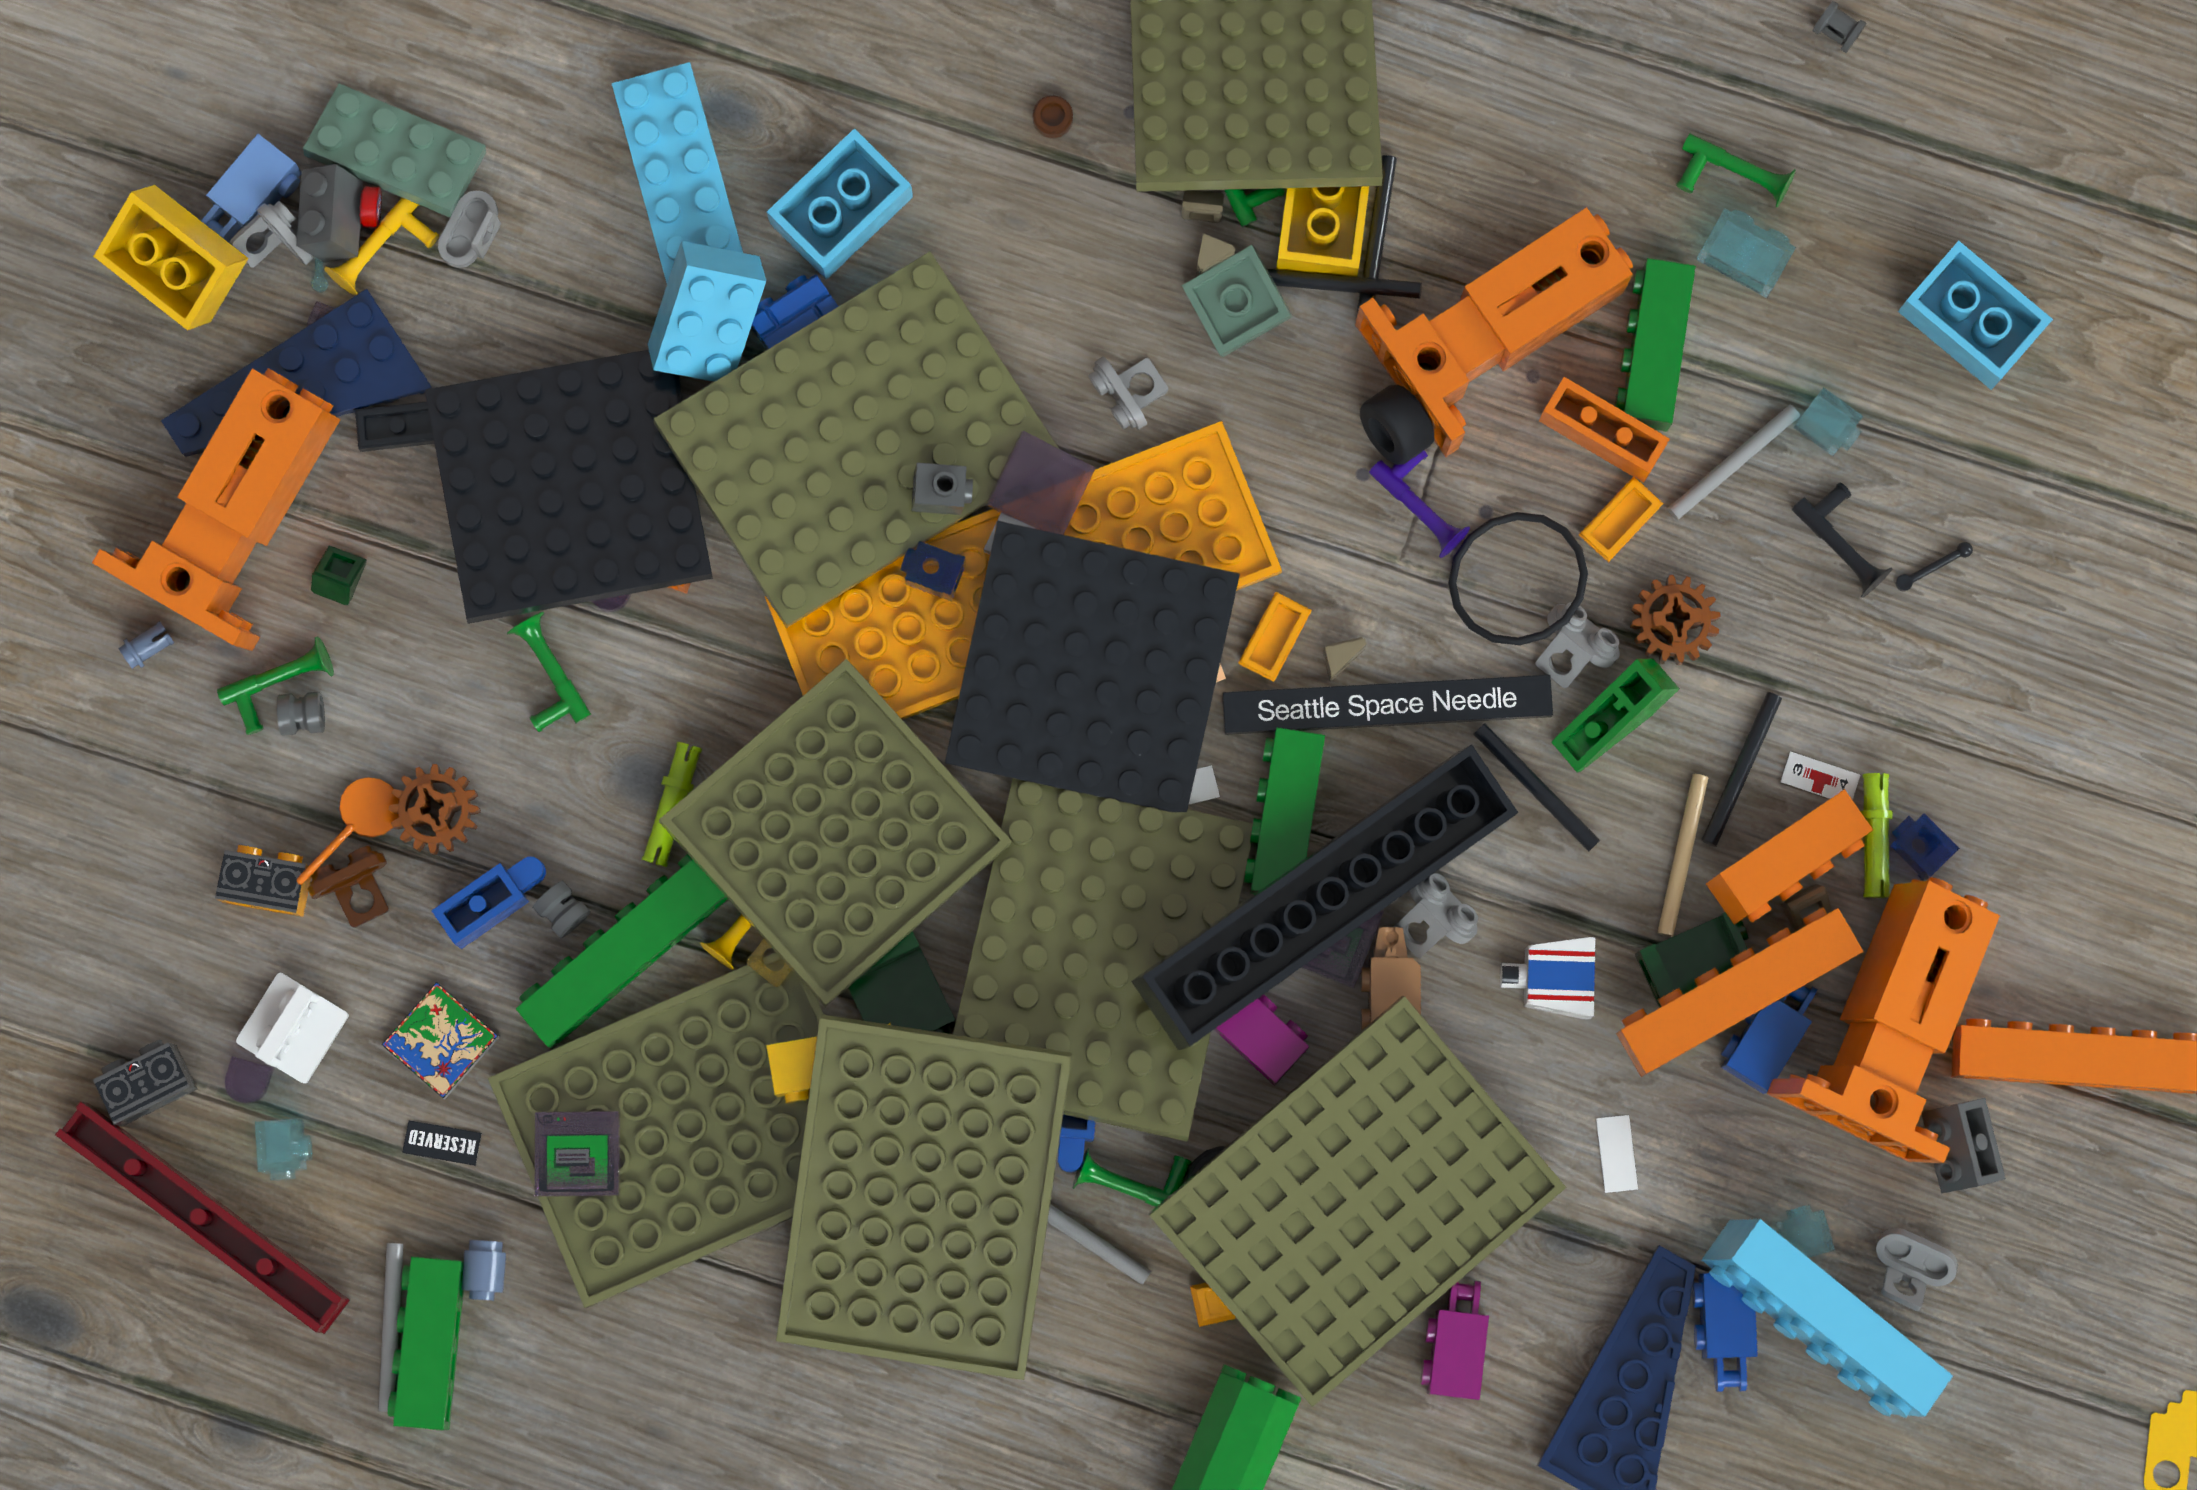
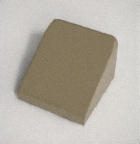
M1185 190L1181 217L1187 220L1221 222L1224 194L1201 190Z
M1360 637L1326 645L1323 656L1330 682L1364 651L1366 647L1365 638Z

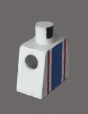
M1595 937L1530 945L1525 949V964L1501 963L1500 987L1524 989V1007L1580 1019H1591L1594 1016Z

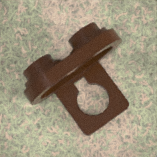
M370 845L350 853L347 856L350 862L347 864V867L341 870H335L333 864L318 868L311 875L312 881L308 887L312 899L335 892L349 924L353 928L373 920L389 910L372 874L384 867L387 861L383 853L372 851ZM358 883L361 889L370 891L374 898L372 908L365 913H357L353 910L350 903L351 897L354 894L351 887Z

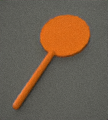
M367 777L358 779L347 786L340 798L339 806L341 818L346 827L302 872L296 880L298 884H303L352 832L360 836L377 837L393 829L391 822L399 818V814L390 812L389 806L399 804V799L392 794L393 787L381 779Z

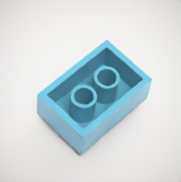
M854 128L767 211L770 224L827 280L913 198L912 186Z
M686 241L680 242L648 342L653 370L715 382L738 368L766 284L760 256Z
M1960 241L1952 247L1898 311L1990 390L1995 387L2053 320Z

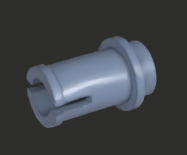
M159 621L156 625L131 641H128L127 638L123 640L125 644L118 649L132 669L137 665H140L142 668L145 666L143 664L145 660L167 646L174 644L168 633L157 641L152 642L154 638L166 631Z

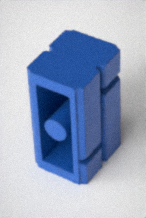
M816 274L809 279L805 275L796 278L786 286L785 289L788 293L775 301L769 297L759 303L751 328L766 350L839 307Z

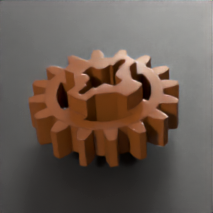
M1674 575L1668 576L1666 586H1663L1657 579L1651 583L1652 594L1643 589L1638 595L1641 601L1644 602V605L1634 604L1631 609L1634 614L1639 615V618L1631 621L1630 628L1640 629L1641 631L1634 640L1635 643L1640 644L1646 641L1649 646L1646 649L1645 655L1648 657L1655 651L1659 652L1661 664H1664L1669 656H1674L1676 665H1681L1684 662L1685 654L1691 660H1697L1700 657L1697 647L1708 651L1712 644L1706 637H1716L1720 630L1711 625V622L1721 617L1720 612L1710 611L1709 608L1716 601L1715 597L1704 599L1701 594L1704 592L1705 585L1701 584L1696 589L1691 588V577L1686 576L1681 585L1676 584ZM1664 596V608L1662 611L1649 614L1652 604ZM1683 596L1690 599L1697 608H1692L1684 602ZM1672 610L1677 618L1684 619L1678 628V633L1674 623L1666 621ZM1701 626L1698 637L1691 643L1686 644L1687 631ZM1653 632H1658L1667 639L1668 645L1658 640Z
M432 764L430 774H426L422 768L417 767L415 768L416 779L412 781L404 775L401 779L406 788L403 791L399 789H393L392 794L399 799V804L390 805L389 811L399 814V818L391 822V825L394 829H405L400 836L404 843L415 838L413 849L421 852L426 844H428L432 855L438 854L439 845H444L449 852L454 851L453 841L455 839L463 843L468 841L463 833L466 828L477 829V825L470 820L471 815L481 813V809L478 806L471 805L470 801L477 798L478 793L475 790L465 791L464 789L470 781L465 776L455 781L456 770L452 767H449L444 775L441 774L440 767L437 764ZM433 783L446 784L454 788L456 792L440 793ZM418 790L419 796L414 807L408 809L412 796ZM429 795L437 803L444 805V807L439 809L440 816L438 818L440 823L430 814L425 813L431 810ZM461 810L460 818L452 828L450 823L454 814ZM430 826L436 836L423 835L413 827Z

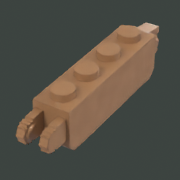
M1378 928L1374 955L1369 959L1368 967H1361V992H1368V1009H1361V1031L1401 996H1405L1421 1015V966L1413 958L1407 957L1403 928Z

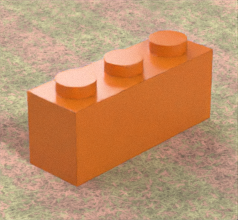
M1563 377L1539 419V422L1643 483L1670 438L1566 377Z

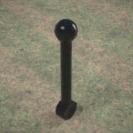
M1962 542L1957 546V550L1910 576L1900 575L1896 580L1897 589L1902 592L1908 591L1917 580L1959 557L1967 558L1973 553L1972 545L1968 542Z

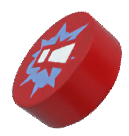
M365 186L362 190L360 201V222L363 227L377 228L380 223L382 209L381 187Z

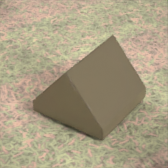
M1203 233L1197 261V276L1235 255L1236 250L1234 246Z
M1818 884L1789 897L1785 901H1780L1795 932L1805 927L1802 921L1803 918L1824 907L1827 913L1832 912L1827 890L1824 886Z

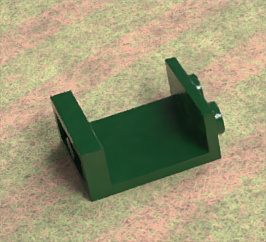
M1725 912L1710 921L1658 944H1652L1635 953V957L1658 1007L1661 1008L1658 999L1680 988L1684 995L1698 987L1694 979L1716 967L1718 973L1721 974L1734 967L1730 959L1747 950L1744 941L1748 940L1749 937L1742 920L1734 925Z
M913 931L848 987L864 1021L946 1034L952 1033L950 1026L956 1023L954 1015Z

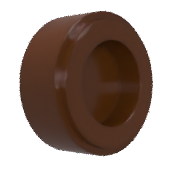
M1051 95L1037 102L1033 110V124L1041 135L1047 138H1059L1070 130L1073 123V111L1070 104L1064 98Z

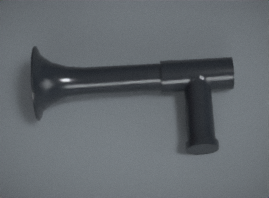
M1839 482L1815 506L1804 497L1792 508V511L1855 572L1862 584L1863 592L1861 598H1863L1889 575L1892 567L1880 569L1871 565L1825 518L1839 504L1851 496L1849 489Z

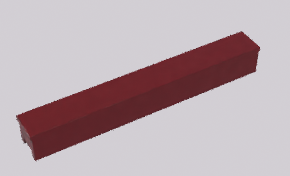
M80 1102L77 1105L76 1112L63 1129L60 1128L55 1136L316 1333L326 1334L350 1302L347 1297L120 1126L114 1125L112 1120L91 1104Z

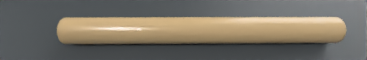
M1692 774L1657 932L1663 936L1673 937L1709 778L1701 774Z

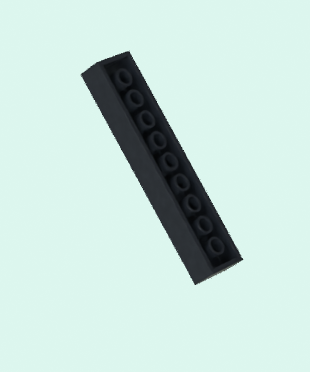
M1471 744L1450 756L1131 982L1176 1048L1182 1050L1190 1047L1519 812Z

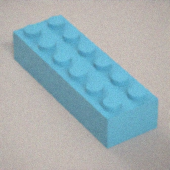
M690 62L612 83L666 283H668L681 241L743 253Z
M1761 1219L1729 1220L1702 1258V1261L1712 1268L1709 1273L1716 1281L1726 1287L1733 1285L1744 1294L1741 1299L1747 1306L1758 1313L1765 1311L1776 1320L1773 1325L1779 1332L1791 1339L1797 1337L1808 1346L1805 1351L1811 1358L1823 1365L1829 1363L1839 1371L1837 1378L1842 1383L1855 1391L1861 1389L1871 1397L1869 1404L1885 1416L1890 1417L1891 1414L1904 1418H1907V1416L1925 1417L1953 1377L1946 1369Z

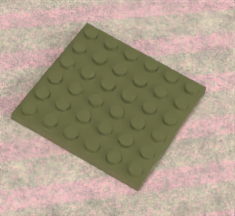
M1130 0L1136 192L1382 186L1383 176L1372 0Z
M847 659L659 819V823L825 1007L1012 843V840Z

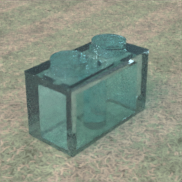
M1724 208L1696 260L1767 298L1796 247L1789 244L1790 239L1783 233L1774 229L1766 231L1753 224L1754 219L1748 214L1735 209L1731 212Z

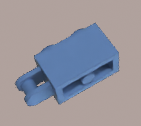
M257 134L207 193L206 196L214 206L201 221L229 242L241 227L244 228L258 215L256 210L263 203L274 206L282 197H289L300 183L301 170L293 160L260 134ZM225 214L230 220L223 227L218 221Z

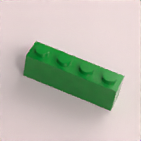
M1647 258L1643 269H1636L1633 279L1632 293L1639 294L1637 309L1630 308L1626 332L1633 333L1631 348H1624L1620 372L1627 373L1625 388L1618 387L1615 407L1654 430L1668 432L1673 423L1696 266Z
M1276 727L1274 738L1266 737L1262 761L1270 763L1268 778L1260 777L1256 802L1264 803L1261 819L1253 818L1250 842L1258 843L1255 859L1247 858L1243 882L1251 884L1250 894L1252 895L1307 858L1325 735Z
M411 1257L410 1265H404L401 1287L402 1290H407L406 1307L399 1308L397 1318V1332L403 1333L401 1349H395L392 1364L393 1374L398 1375L397 1392L391 1391L388 1401V1416L394 1417L393 1426L449 1430L464 1290H461L463 1261Z

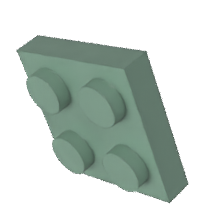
M1253 245L1182 285L1221 357H1225L1293 317Z

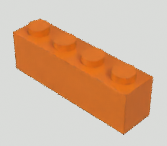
M1844 789L1707 882L1706 885L1734 925L1745 917H1748L1750 922L1753 923L1772 910L1768 904L1771 899L1778 895L1782 901H1785L1803 888L1799 880L1810 874L1813 880H1816L1835 867L1830 859L1839 853L1846 859L1863 848L1865 844L1861 838L1873 831V829Z

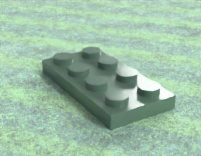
M339 83L305 143L303 152L304 156L325 165L337 164L362 181L381 187V189L450 218L486 154V145Z

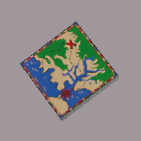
M436 982L381 1045L438 1095L446 1099L500 1036L442 985Z

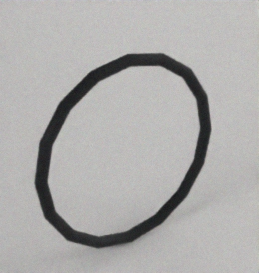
M1515 512L1492 518L1468 534L1453 557L1448 585L1453 608L1468 629L1493 643L1520 646L1546 639L1569 623L1584 599L1588 570L1583 548L1566 527L1545 515ZM1516 520L1542 523L1562 534L1575 551L1580 572L1576 597L1563 617L1541 632L1522 637L1495 635L1475 624L1461 605L1456 583L1461 559L1473 541L1494 526Z

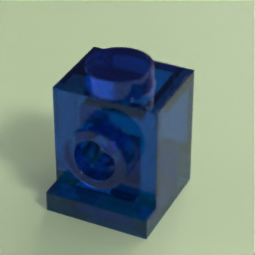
M919 541L916 550L908 548L900 571L907 573L905 577L906 585L952 602L966 567L965 556L956 555ZM927 561H936L939 564L938 571L933 574L926 573L923 567Z
M1925 813L1920 815L1915 821L1910 816H1907L1891 832L1896 839L1890 846L1919 874L1917 876L1922 881L1930 878L1960 849ZM1914 839H1921L1925 843L1923 853H1918L1912 847Z

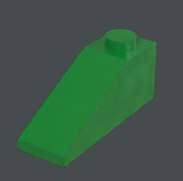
M1654 658L1636 659L1551 743L1574 770L1579 773L1650 718L1680 688Z

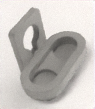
M479 190L470 191L463 195L456 205L438 242L439 253L448 265L455 268H463L471 265L477 257L484 259L501 226L498 218V207L488 193Z
M280 201L274 206L263 203L256 210L258 215L230 240L232 246L249 258L246 263L251 268L258 265L281 242L304 265H307L313 259L311 254L296 246L297 229L294 231L291 226L295 217ZM268 228L269 232L265 235V241L261 248L252 252L247 251L246 242L250 235L256 232L263 233Z
M1104 356L1095 361L1094 372L1089 375V378L1101 396L1108 392L1116 400V406L1111 408V412L1121 428L1125 429L1130 426L1132 429L1136 428L1139 430L1147 425L1141 409L1168 392V386L1151 360L1145 358L1120 375L1116 373ZM1137 374L1149 375L1154 382L1153 390L1145 396L1137 394L1131 396L1127 390L1130 388L1131 379Z
M1572 602L1554 606L1547 617L1549 626L1563 617ZM1579 606L1569 623L1555 632L1557 636L1537 659L1535 664L1544 673L1550 675L1561 687L1568 688L1589 661L1599 667H1611L1620 655L1618 648L1619 639L1611 630L1606 628L1599 629L1588 620L1586 611ZM1567 649L1573 654L1570 659L1572 668L1568 672H1561L1553 666L1551 657L1554 653H1563Z
M1433 873L1410 890V894L1417 905L1394 926L1403 928L1406 947L1417 958H1421L1445 935L1456 943H1468L1477 934L1478 916L1471 906L1462 904L1452 894L1450 886L1443 876ZM1424 920L1430 928L1426 930L1427 940L1419 942L1411 937L1408 927L1411 922L1420 924Z
M1902 1228L1888 1229L1878 1238L1876 1253L1880 1261L1887 1265L1881 1294L1884 1297L1919 1311L1923 1304L1927 1284L1931 1286H1944L1954 1280L1958 1262L1950 1250ZM1901 1279L1908 1282V1287L1914 1295L1907 1296L1902 1294L1895 1288L1894 1283H1900Z

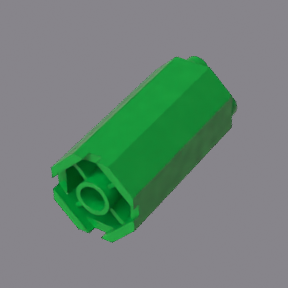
M1223 1364L1171 1490H1263L1302 1398L1281 1388H1278L1276 1395L1272 1394L1275 1388L1274 1385L1254 1376H1250L1246 1383L1244 1382L1246 1373Z

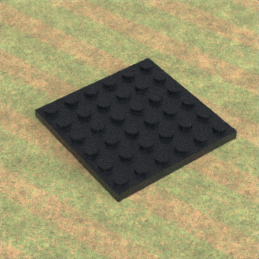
M649 349L425 389L468 624L713 579L695 486L654 424V418L679 404L673 374L653 370Z
M997 520L945 763L1108 799L1112 798L1145 807H1154L1159 810L1187 812L1240 574Z

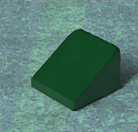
M329 545L312 573L311 591L319 596L348 605L354 595L367 559Z

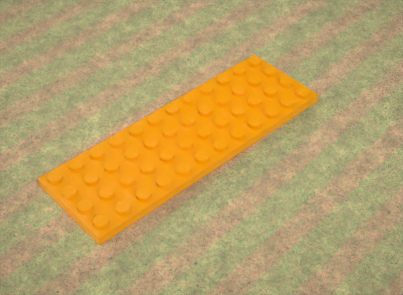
M1220 421L957 522L788 628L785 627L766 596L765 599L803 696L847 659L895 713L904 720L959 698L990 554L984 552V547L1001 512L1039 530L1239 573L1237 590L1281 574L1282 569L1223 422Z

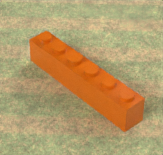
M1824 907L1803 918L1802 921L1805 927L1791 934L1787 927L1767 938L1766 941L1769 947L1755 954L1751 947L1731 958L1730 961L1734 967L1719 974L1715 967L1694 979L1698 987L1683 995L1680 988L1658 999L1661 1008L1648 1015L1644 1008L1621 1020L1625 1028L1616 1034L1640 1076L1648 1074L1864 952L1839 908L1830 913H1827Z
M1966 1019V1025L1956 1027L1953 1033L1952 1078L2197 1094L2196 1033L2178 1032L2173 1033V1039L2157 1038V1031L2132 1030L2131 1036H2116L2115 1028L2090 1027V1034L2074 1033V1026L2065 1024H2049V1031L2032 1030L2033 1023L2020 1021L2007 1022V1028L1991 1027V1020Z

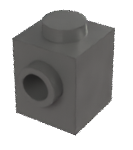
M917 463L913 476L911 511L961 515L964 503L971 504L973 494V479H966L967 466Z

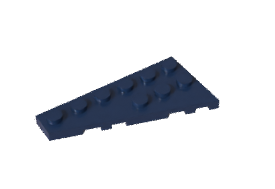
M365 289L162 419L161 422L185 457L203 453L252 368L263 375L267 368L299 385L295 391L296 394L299 395L304 388L332 404L333 408L330 413L336 417L354 413L356 409L380 403L388 404L399 401V398L418 393L422 395L425 394V389H431L432 386L368 289ZM290 406L284 410L283 418L289 413Z
M1660 1245L1656 1247L1538 1461V1467L1578 1490H1656L1658 1468L1662 1448L1664 1447L1675 1385V1374L1682 1347V1335L1695 1275V1265Z

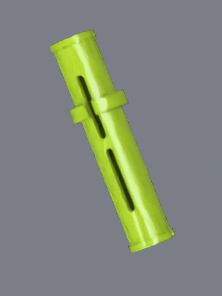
M683 742L676 743L677 747L668 777L663 776L661 784L665 786L644 856L641 859L653 863L657 848L659 847L660 850L655 865L663 867L668 865L667 862L674 838L659 823V819L685 798L688 793L693 791L695 785L691 784L700 753L703 750L696 746L690 747L687 760L685 761L689 744Z
M1866 773L1862 774L1864 802L1863 811L1860 812L1868 821L1873 831L1864 836L1863 897L1889 898V820L1893 819V811L1889 810V774Z

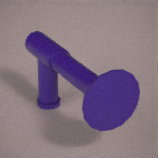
M1425 450L1407 463L1395 464L1392 468L1387 466L1382 460L1378 461L1369 473L1433 532L1441 546L1439 557L1443 558L1448 555L1464 539L1470 527L1456 528L1446 523L1402 480L1418 463L1428 457Z

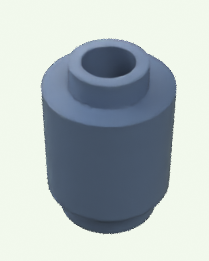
M469 1240V1250H464L461 1290L470 1291L469 1299L494 1301L495 1292L503 1293L506 1253L502 1252L503 1242Z

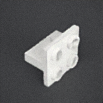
M278 973L240 1032L236 1043L255 1054V1057L306 1084L348 1019L349 1014L285 974Z

